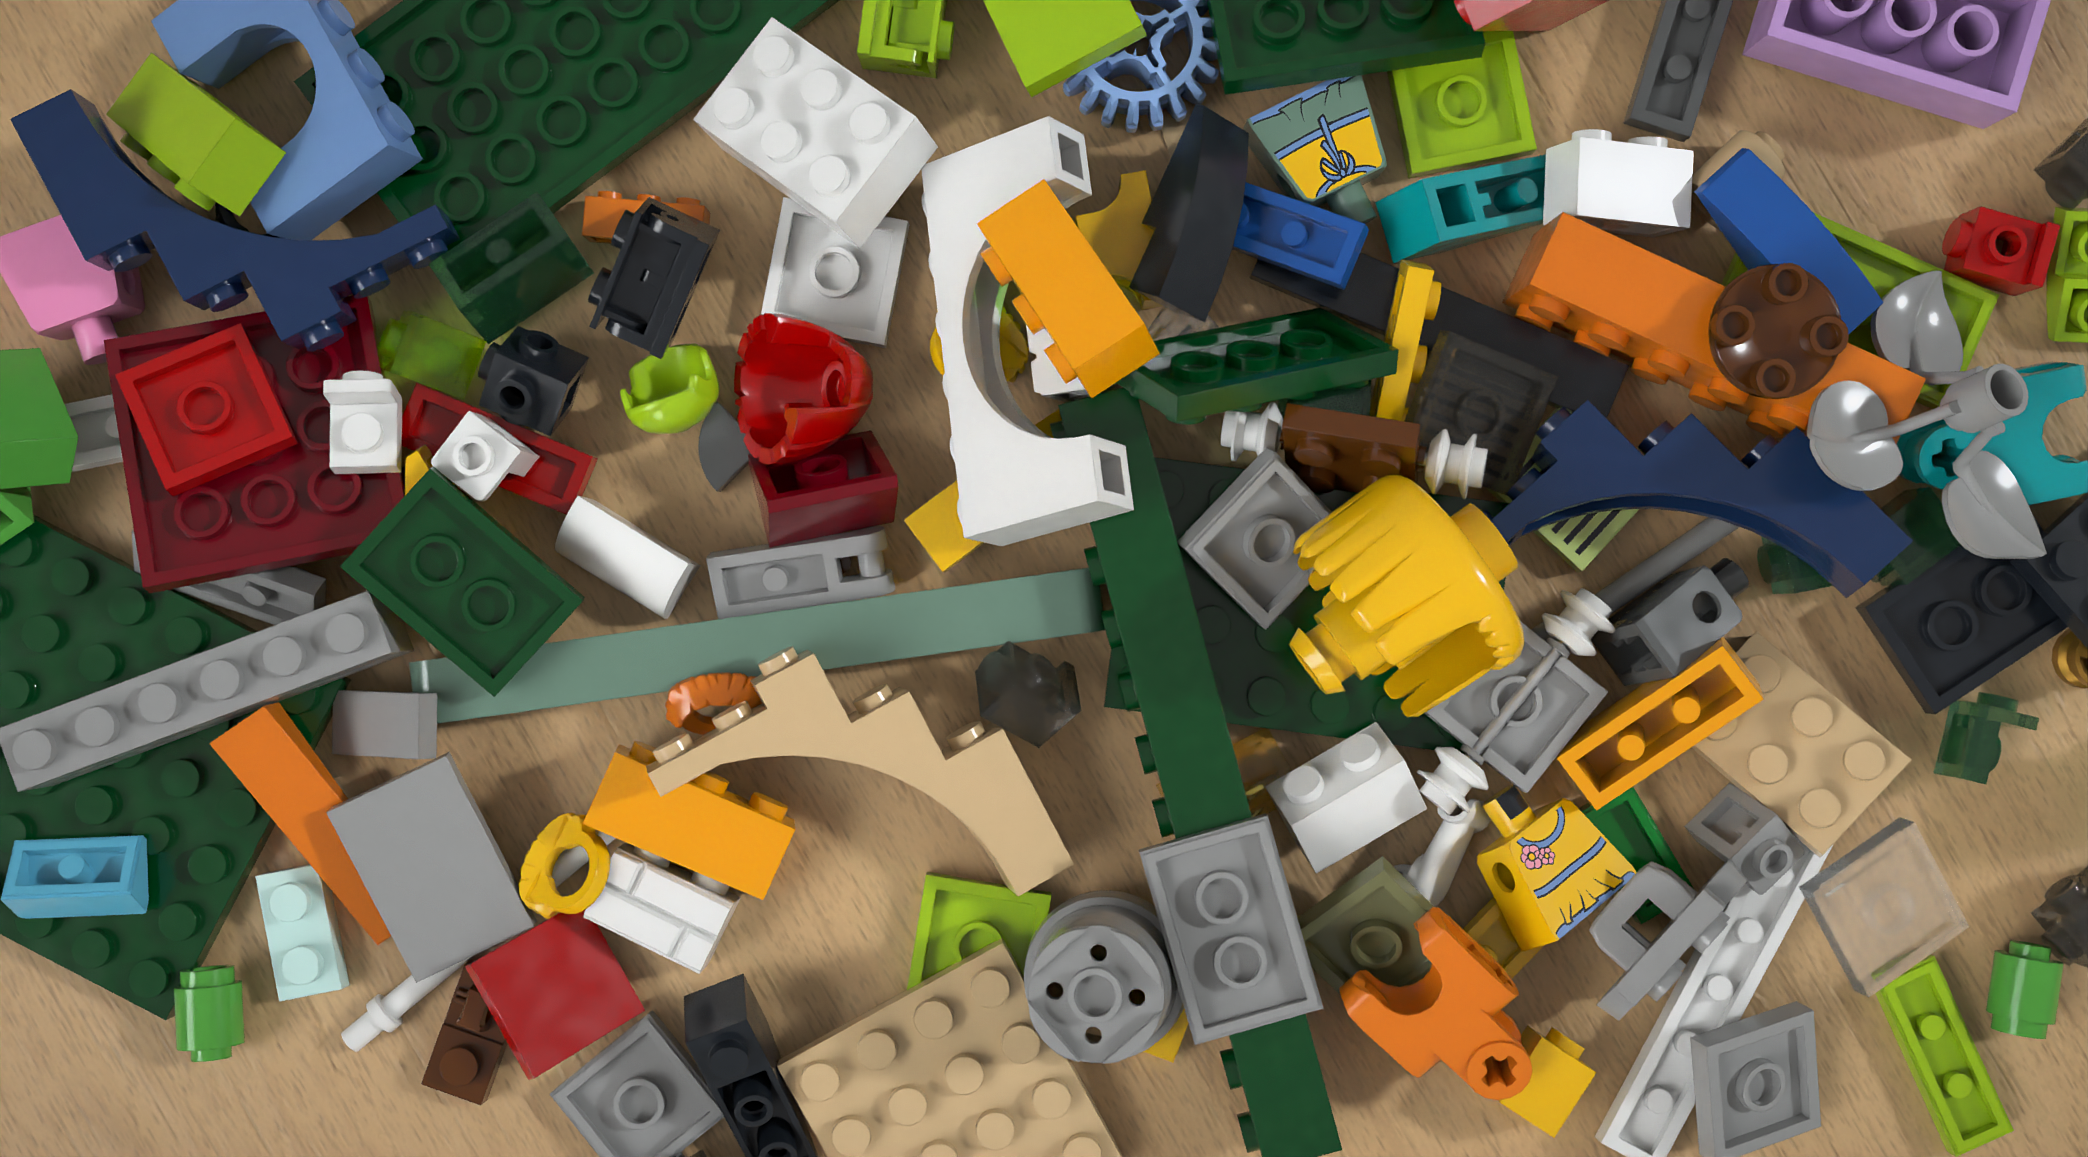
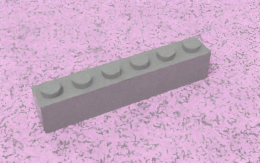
M365 591L1 727L0 745L18 792L54 786L258 710L265 705L282 701L413 652L414 648L404 621L373 594Z

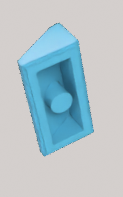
M143 835L15 840L1 901L18 917L25 919L144 914L147 911L149 901L147 839Z

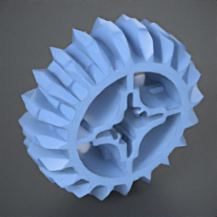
M1130 0L1150 2L1164 8L1163 11L1152 16L1136 12L1147 34L1145 38L1149 40L1147 56H1137L1136 49L1131 55L1123 48L1069 77L1063 83V92L1069 97L1086 90L1087 93L1081 100L1079 110L1082 114L1088 115L1099 104L1104 106L1101 125L1110 128L1112 126L1116 113L1127 115L1125 127L1128 133H1135L1137 131L1139 115L1148 116L1149 125L1153 131L1161 130L1163 126L1162 110L1165 108L1176 121L1183 120L1186 117L1187 110L1181 97L1193 104L1201 105L1206 93L1198 82L1213 84L1219 72L1213 64L1207 62L1218 59L1215 42L1212 39H1208L1213 37L1211 18L1201 17L1208 11L1207 0ZM1183 29L1188 41L1189 59L1183 70L1171 81L1165 71L1167 63L1161 54V50L1172 42L1175 33ZM1123 74L1133 75L1139 78L1147 89L1153 88V90L1142 92L1127 91L1113 86L1105 81L1104 78L1107 77L1111 81Z

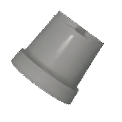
M1100 890L1080 894L1056 907L1042 921L1032 937L1024 968V987L1030 1019L1041 1039L1062 1057L1077 1062L1102 1064L1119 1062L1153 1046L1170 1031L1184 1009L1155 906L1148 901L1129 893L1113 890ZM1100 944L1106 948L1107 956L1104 959L1097 960L1092 956L1091 948L1094 945ZM1053 982L1061 984L1063 995L1060 997L1051 996L1048 988L1049 984ZM1134 989H1140L1145 994V1001L1141 1004H1135L1130 1000L1129 993ZM1090 1027H1096L1101 1031L1102 1036L1086 1033V1030Z

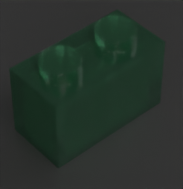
M538 192L429 263V266L459 311L488 344L594 274Z

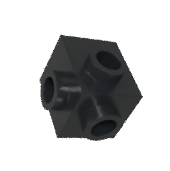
M517 326L502 345L493 342L483 357L478 377L486 380L479 405L498 413L509 423L527 426L551 437L572 409L589 357L560 345L554 337L547 333L527 330Z

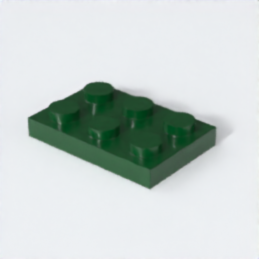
M431 467L340 566L493 697L503 689L585 598L434 467Z

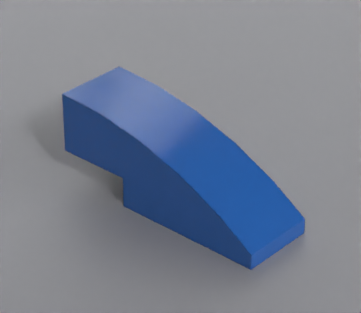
M1741 148L1694 191L1748 270L1769 264L1793 263L1801 266L1805 271L1817 277L1829 289L1838 305L1841 319L1845 322L1849 334L1884 303L1863 272L1809 207L1750 149Z

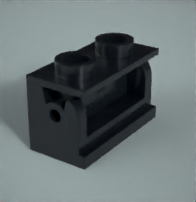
M650 197L647 198L635 213L625 210L611 240V246L620 249L612 271L605 267L601 269L588 298L589 303L597 306L589 327L596 329L606 317L608 322L605 329L608 332L662 359L675 339L720 229Z

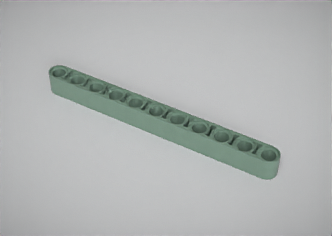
M1089 568L545 643L495 697L447 657L410 662L409 669L412 692L437 693V724L668 692L672 686L684 679L702 674L707 675L708 673L736 672L745 674L748 677H757L762 674L758 666L760 662L791 646L794 647L797 655L806 650L813 652L822 669L826 670L1103 631L1105 627L1101 611L1104 610L1100 585L1093 586Z

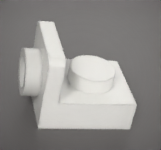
M350 371L342 375V380H324L323 395L330 403L329 467L334 474L402 473V397L390 379H383L381 374L371 371Z
M468 411L433 456L431 464L474 499L486 501L508 473L524 477L540 456L489 417Z

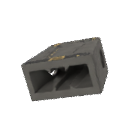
M1723 558L1710 569L1703 565L1671 574L1608 619L1615 628L1613 633L1598 630L1591 638V641L1624 686L1674 678L1742 621V612L1733 599L1749 587L1748 578L1739 565L1728 558Z

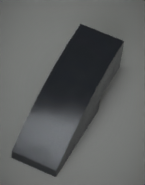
M1195 105L1144 216L1142 224L1153 229L1154 233L1129 285L1130 289L1164 307L1203 322L1206 321L1222 282L1234 244L1244 199L1249 139L1248 132L1204 105Z

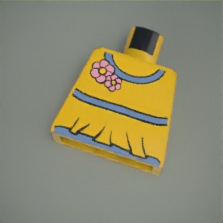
M1512 784L1482 804V807L1502 836L1477 855V865L1517 944L1523 952L1558 941L1636 874V870L1578 807L1568 799L1561 798L1532 811L1518 789Z

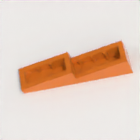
M277 702L261 707L209 743L374 942L379 945L391 937L388 928L326 813L331 807L348 800V798L281 704Z

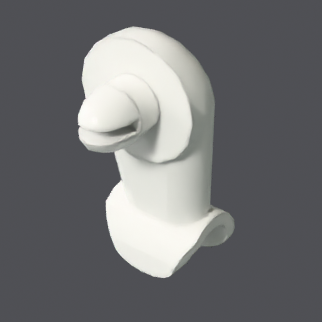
M1470 799L1467 802L1470 808L1469 813L1465 811L1461 813V808L1457 806L1448 815L1438 807V814L1444 820L1426 852L1416 858L1412 865L1399 864L1394 866L1434 907L1446 896L1473 834L1485 829L1491 820L1482 807L1483 801Z

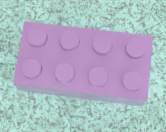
M1759 0L1742 55L1985 129L2017 112L2051 0Z

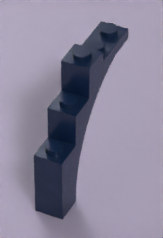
M72 89L10 119L85 261L107 271L114 269L115 272H125L148 262L152 258L150 251L156 248L183 301L202 310L210 308L212 312L223 311L241 303L249 296L246 289L253 287L280 340L297 349L306 346L308 351H316L335 343L344 336L341 328L357 321L345 297L353 294L354 298L360 299L375 294L390 284L389 275L409 265H412L414 269L430 266L449 254L446 246L460 240L449 216L436 204L378 234L342 240L276 238L234 229L196 214L159 189L137 168L118 145L96 106Z
M1589 400L1584 402L1572 414L1565 407L1561 408L1536 432L1541 441L1531 460L1544 474L1542 475L1534 467L1521 477L1506 493L1512 500L1507 507L1495 517L1488 510L1483 512L1501 533L1509 547L1520 537L1550 524L1581 515L1611 510L1660 509L1688 512L1719 519L1750 530L1782 546L1815 569L1845 598L1863 587L1913 542L1863 491L1846 488L1828 477L1819 467L1811 452L1810 439L1797 427L1780 442L1771 434L1767 435L1740 462L1691 413L1675 428L1666 420L1652 431L1637 447L1644 454L1643 456Z

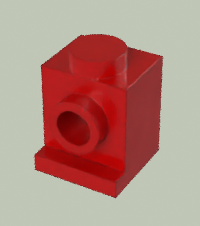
M1979 206L1959 215L1950 224L1942 244V253L1947 256L1944 270L1981 287L2011 296L2042 288L2060 225L2051 222L2041 224ZM1996 239L2004 241L2001 253L1996 249Z

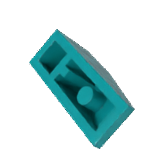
M1546 154L1424 178L1375 202L1393 263L1401 262V259L1411 260L1446 252L1543 224Z

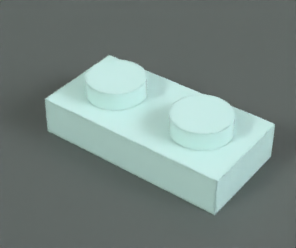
M309 864L255 876L279 1002L341 990L349 986L350 983L332 890Z

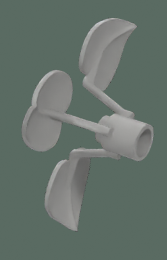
M1941 271L1923 273L1898 284L1882 297L1884 303L1872 313L1870 322L1871 337L1878 356L1926 378L1924 384L1951 385L1942 397L1940 407L1888 425L1887 412L1883 402L1867 386L1860 382L1848 380L1826 387L1813 401L1807 427L1810 449L1817 464L1828 477L1841 486L1857 491H1872L1893 482L1902 471V456L1892 437L1905 434L1942 419L1954 430L1967 433L1979 432L1953 462L1952 468L1958 478L1947 483L1942 492V507L1952 534L1966 550L1984 558L2035 559L2046 555L2047 552L2036 521L2012 472L1997 456L1987 451H1981L1992 437L2005 432L2006 427L2003 421L2021 414L2026 409L2028 390L2025 381L2014 368L2006 364H1995L1986 369L1982 366H1977L1968 371H1960L1963 362L1962 341L1956 321L1944 295Z

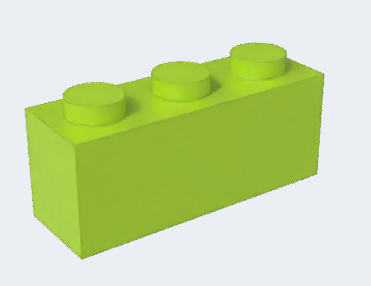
M150 53L106 113L110 119L126 131L120 140L121 143L147 160L146 164L153 170L176 184L174 186L176 190L208 211L217 202L240 217L286 154L284 150L208 91L185 75L180 74L178 70L153 53Z

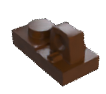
M469 960L464 964L421 1084L482 1105L488 1100L508 1043L465 966L474 962Z

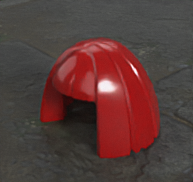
M764 313V315L760 314L754 318L753 323H749L747 326L748 332L743 333L737 351L742 361L735 363L734 392L740 397L735 400V405L740 407L737 414L740 432L746 434L743 441L754 458H759V462L763 464H785L817 454L844 438L862 419L873 399V371L866 359L839 335L800 318L784 314Z

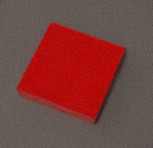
M241 323L115 374L166 491L173 497L298 444L251 338Z
M585 910L570 915L560 912L465 966L528 1080L535 1079L645 1011L598 925L583 917Z

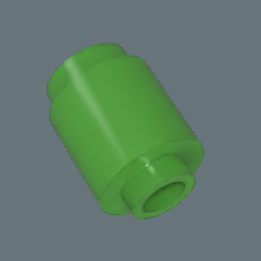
M2010 940L2009 951L1994 950L1986 1011L1992 1013V1029L2021 1037L2046 1039L2048 1025L2056 1023L2064 966L2063 962L2050 959L2051 947Z
M234 965L197 967L193 971H190V969L181 970L180 986L174 987L177 1050L191 1051L192 1062H207L232 1057V1046L245 1042L242 980H235Z

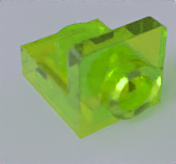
M404 310L400 321L390 318L378 345V354L385 356L383 362L385 371L464 400L487 340L416 312Z

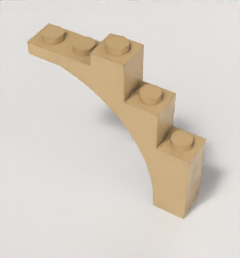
M793 646L773 654L758 664L762 674L750 680L762 704L751 709L748 702L743 701L726 709L712 718L716 729L693 741L687 732L665 742L652 751L656 761L646 766L651 781L660 797L720 764L752 758L803 756L828 758L858 764L891 775L921 790L948 809L965 825L984 848L1006 887L1017 896L1024 894L1074 865L1003 728L993 723L983 727L980 721H974L947 736L946 740L949 746L940 750L911 693L902 687L891 691L888 684L880 685L856 698L853 704L857 710L847 715L815 654L806 650L797 655Z

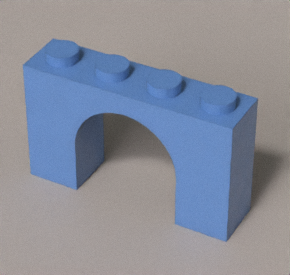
M177 0L151 20L179 73L218 89L263 55L280 45L301 42L308 51L316 75V93L311 113L298 134L281 147L286 154L250 202L267 234L286 239L312 240L423 159L411 139V136L415 133L411 121L399 106L389 100L380 84L385 80L383 71L374 58L358 45L351 32L355 28L354 20L339 0Z

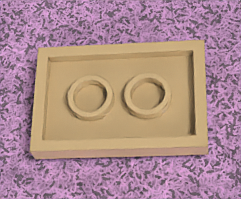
M1756 631L1736 654L1760 684L1764 699L1691 748L1740 790L1776 813L1797 839L1818 857H1821L1908 765L1911 759Z

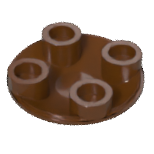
M1793 263L1759 266L1733 279L1717 298L1710 315L1708 329L1710 350L1717 367L1724 377L1741 391L1765 399L1789 398L1814 387L1830 371L1838 354L1846 348L1849 339L1848 328L1841 319L1838 305L1829 289L1817 277Z

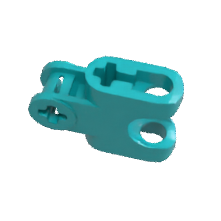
M2052 361L2015 368L2027 386V407L2021 414L2003 421L2006 427L2005 432L1992 437L1981 451H1987L2005 463L2018 482L2028 505L2088 493V460L2079 461L2063 454L2051 456L2046 450L2042 439L2043 425L2048 414L2061 403L2083 397L2087 391L2084 365ZM1942 419L1900 435L1896 444L1903 460L1902 471L1899 474L1900 477L1914 483H1926L1935 488L1944 489L1947 483L1958 478L1952 468L1953 462L1979 432L1967 433L1954 430Z

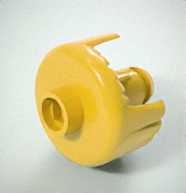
M1386 475L1360 491L1301 534L1297 539L1293 553L1295 555L1300 553L1297 561L1298 566L1303 571L1314 567V570L1308 577L1309 584L1315 591L1330 585L1331 591L1322 599L1324 608L1314 615L1318 625L1306 634L1298 628L1289 645L1304 669L1326 695L1344 692L1345 689L1341 683L1353 674L1360 680H1363L1370 674L1377 676L1397 666L1398 670L1385 681L1384 691L1391 699H1401L1411 694L1401 704V710L1407 717H1418L1489 671L1500 670L1512 664L1521 655L1524 647L1523 628L1510 600L1499 584V581L1518 568V562L1498 529L1474 504H1467L1450 517L1426 491L1412 480L1400 475Z

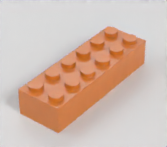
M1564 212L1533 234L1502 301L1503 304L1517 310L1514 315L1515 318L1548 332L1553 326L1575 336L1574 343L1607 357L1610 353L1633 363L1630 368L1632 373L1647 381L1665 385L1669 379L1690 389L1689 399L1706 408L1724 411L1726 406L1748 416L1746 424L1749 427L1766 435L1771 434L1776 438H1782L1784 433L1789 434L1795 427L1807 436L1809 414L1813 401L1822 390L1837 382L1848 380L1860 382L1873 390L1883 402L1887 412L1888 425L1909 418L1926 378L1847 342L1846 348L1838 354L1830 371L1811 389L1799 395L1783 399H1765L1749 395L1735 387L1724 377L1717 367L1710 350L1708 337L1710 315L1717 298L1726 286ZM1900 435L1892 437L1896 444L1900 438Z

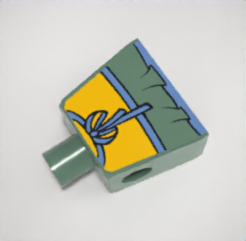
M1362 75L1326 80L1246 120L1243 130L1249 133L1248 146L1284 196L1316 207L1328 203L1333 213L1365 224L1377 217L1362 185L1379 177L1387 167V162Z

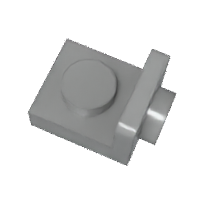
M1731 783L1725 786L1684 826L1699 844L1725 863L1730 859L1748 879L1746 884L1749 888L1759 895L1767 892L1805 852L1804 848L1776 813Z

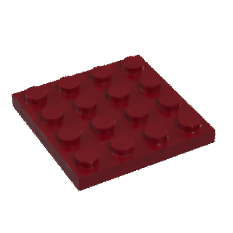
M353 295L345 297L357 321L341 328L344 332V336L341 339L316 351H308L306 346L297 349L282 342L266 311L104 340L142 585L149 593H155L352 554L405 496L403 470L402 473L334 474L329 467L330 403L323 395V381L342 380V375L350 371L376 372L381 374L383 379H386L372 302L369 296L360 299L354 298ZM241 323L251 338L298 444L173 497L166 491L115 374Z

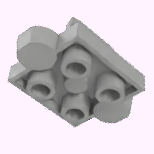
M1730 859L1698 892L1671 869L1651 861L1640 868L1598 914L1589 931L1599 948L1625 970L1617 982L1597 1003L1598 1007L1619 1021L1646 994L1657 1002L1683 974L1682 970L1686 964L1679 958L1692 945L1697 951L1702 953L1728 925L1726 922L1730 919L1723 910L1748 880ZM1647 899L1652 901L1672 919L1652 942L1648 941L1627 922Z

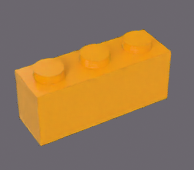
M1045 179L977 223L990 245L980 255L1001 287L1013 280L1021 292V295L1012 300V303L1032 334L1035 335L1045 328L1054 343L1044 349L1065 384L1078 378L1092 399L1160 354L1146 325Z
M1722 637L1676 677L1643 683L1583 724L1557 755V760L1597 811L1762 701L1764 698L1760 684L1725 638Z
M634 741L631 749L618 744L582 824L764 900L796 830L794 819L785 816L788 806L757 792H753L750 800L726 790L729 781L711 771L660 797L646 769L647 765L656 761L652 752L656 748L639 741Z

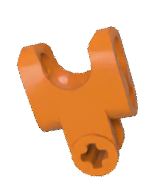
M1432 907L1414 923L1415 929L1419 932L1422 953L1432 963L1430 970L1423 979L1411 985L1398 987L1382 982L1367 970H1359L1339 987L1348 1016L1413 1076L1417 1078L1422 1077L1442 1060L1474 1092L1487 1099L1502 1100L1511 1098L1522 1092L1528 1085L1532 1075L1529 1054L1522 1046L1521 1033L1512 1017L1502 1010L1519 995V991L1502 966L1440 908Z

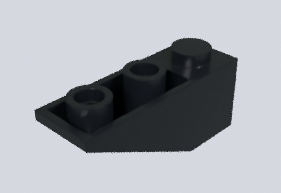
M744 973L684 996L685 1043L745 1157H818L802 1111L777 1068L778 1061L781 1059L768 1021Z

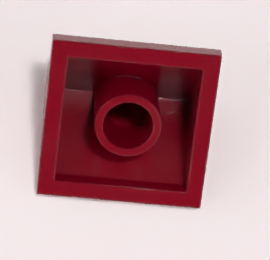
M872 430L846 435L817 454L785 464H763L759 462V458H754L751 454H748L749 467L769 548L894 522L899 489L897 474Z

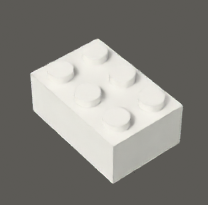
M771 17L693 119L721 149L858 248L863 246L938 148L916 116L773 17Z

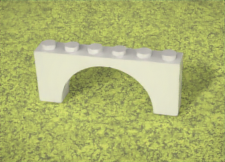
M1047 116L925 164L921 169L924 189L922 207L928 223L931 249L928 262L935 284L938 310L935 323L942 345L945 371L942 383L949 405L952 431L950 451L956 466L959 492L957 513L963 527L964 538L1005 546L1133 511L1125 445L1090 434L1075 438H1051L1026 417L1013 398L1004 375L999 342L1002 306L1009 283L1001 287L980 255L990 245L977 223L1041 180L1045 179L1065 209L1080 200L1092 196L1084 134Z

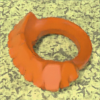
M722 672L702 674L684 679L672 686L668 692V699L665 703L667 708L666 719L677 728L683 727L690 732L704 735L716 729L712 721L714 717L702 715L696 710L710 705L734 706L743 701H747L751 709L762 704L750 682L756 676L748 677L742 673Z

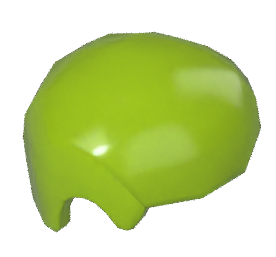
M696 343L678 344L669 347L662 359L649 355L635 363L629 370L631 393L629 395L624 388L620 390V396L625 413L633 425L649 433L671 434L685 432L704 420L713 408L720 389L717 374L707 350Z

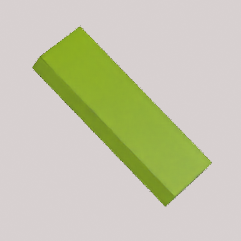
M1923 953L1868 978L1946 1151L1957 1157L2013 1132V1127L1935 956Z

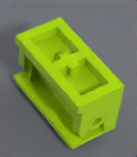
M864 0L857 55L862 69L937 78L939 59L950 60L953 48L955 23L954 21L945 20L947 0Z

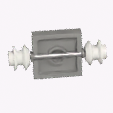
M1581 588L1574 595L1562 590L1560 595L1566 605L1565 609L1559 616L1548 613L1542 615L1546 632L1551 638L1544 641L1520 621L1524 633V647L1521 655L1512 664L1500 670L1489 671L1456 694L1425 712L1428 717L1463 744L1459 749L1465 755L1453 747H1436L1435 751L1441 762L1433 773L1422 770L1417 771V774L1426 781L1419 792L1448 815L1457 806L1467 813L1470 812L1464 797L1472 787L1488 790L1489 786L1485 772L1476 763L1482 765L1484 762L1487 763L1520 791L1528 793L1608 693L1607 690L1567 659L1571 653L1577 656H1595L1597 652L1591 642V638L1598 630L1608 633L1615 631L1614 626L1607 620L1613 611L1591 592Z

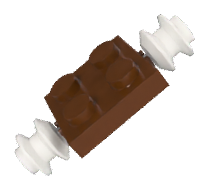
M1270 402L1263 413L1226 411L1221 430V446L1231 448V461L1235 462L1244 450L1256 452L1257 457L1266 448L1277 453L1281 443L1280 449L1284 450L1285 463L1314 493H1330L1334 489L1359 493L1374 481L1386 475H1400L1417 484L1418 473L1423 472L1424 466H1426L1425 481L1432 494H1436L1445 482L1457 484L1462 499H1466L1468 486L1481 488L1488 449L1475 447L1477 434L1474 433L1465 445L1451 443L1447 429H1443L1431 440L1427 453V446L1420 445L1421 424L1287 403L1284 420L1275 402Z

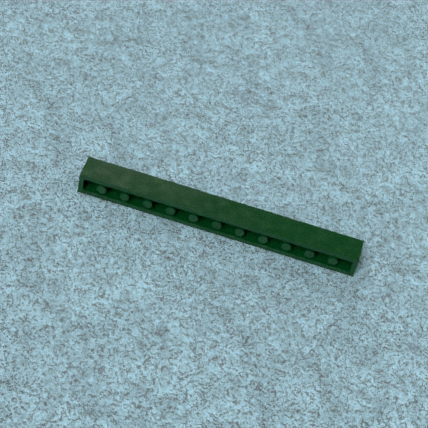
M1119 388L1098 394L1092 399L1091 397H1086L1060 404L1058 407L1062 421L1050 424L1053 438H1075L1090 434L1126 446L1134 510L1089 522L1096 546L1085 548L1084 553L1093 586L1106 583L1113 607L1112 609L1101 611V616L1110 649L1123 646L1130 671L1118 674L1127 711L1140 709L1147 734L1135 737L1144 774L1158 773L1164 797L1152 800L1161 837L1174 835L1175 839L1251 818L1250 807L1139 399L1132 397L1125 388ZM1306 1014L1229 1035L1232 1048L1220 1051L1230 1090L1243 1087L1249 1111L1239 1113L1237 1117L1247 1153L1260 1150L1262 1157H1318L1341 1151L1340 1138Z

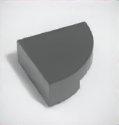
M719 402L715 403L709 415L705 418L700 430L698 444L703 472L717 492H721L749 464L748 454H751L743 441L746 434L740 432L738 421Z

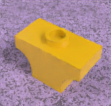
M1146 170L1121 174L1118 186L1119 193L1116 199L1101 211L1077 215L1075 224L1117 285L1126 288L1137 298L1141 310L1161 307L1163 305L1129 288L1154 233L1153 229L1142 224L1152 201Z

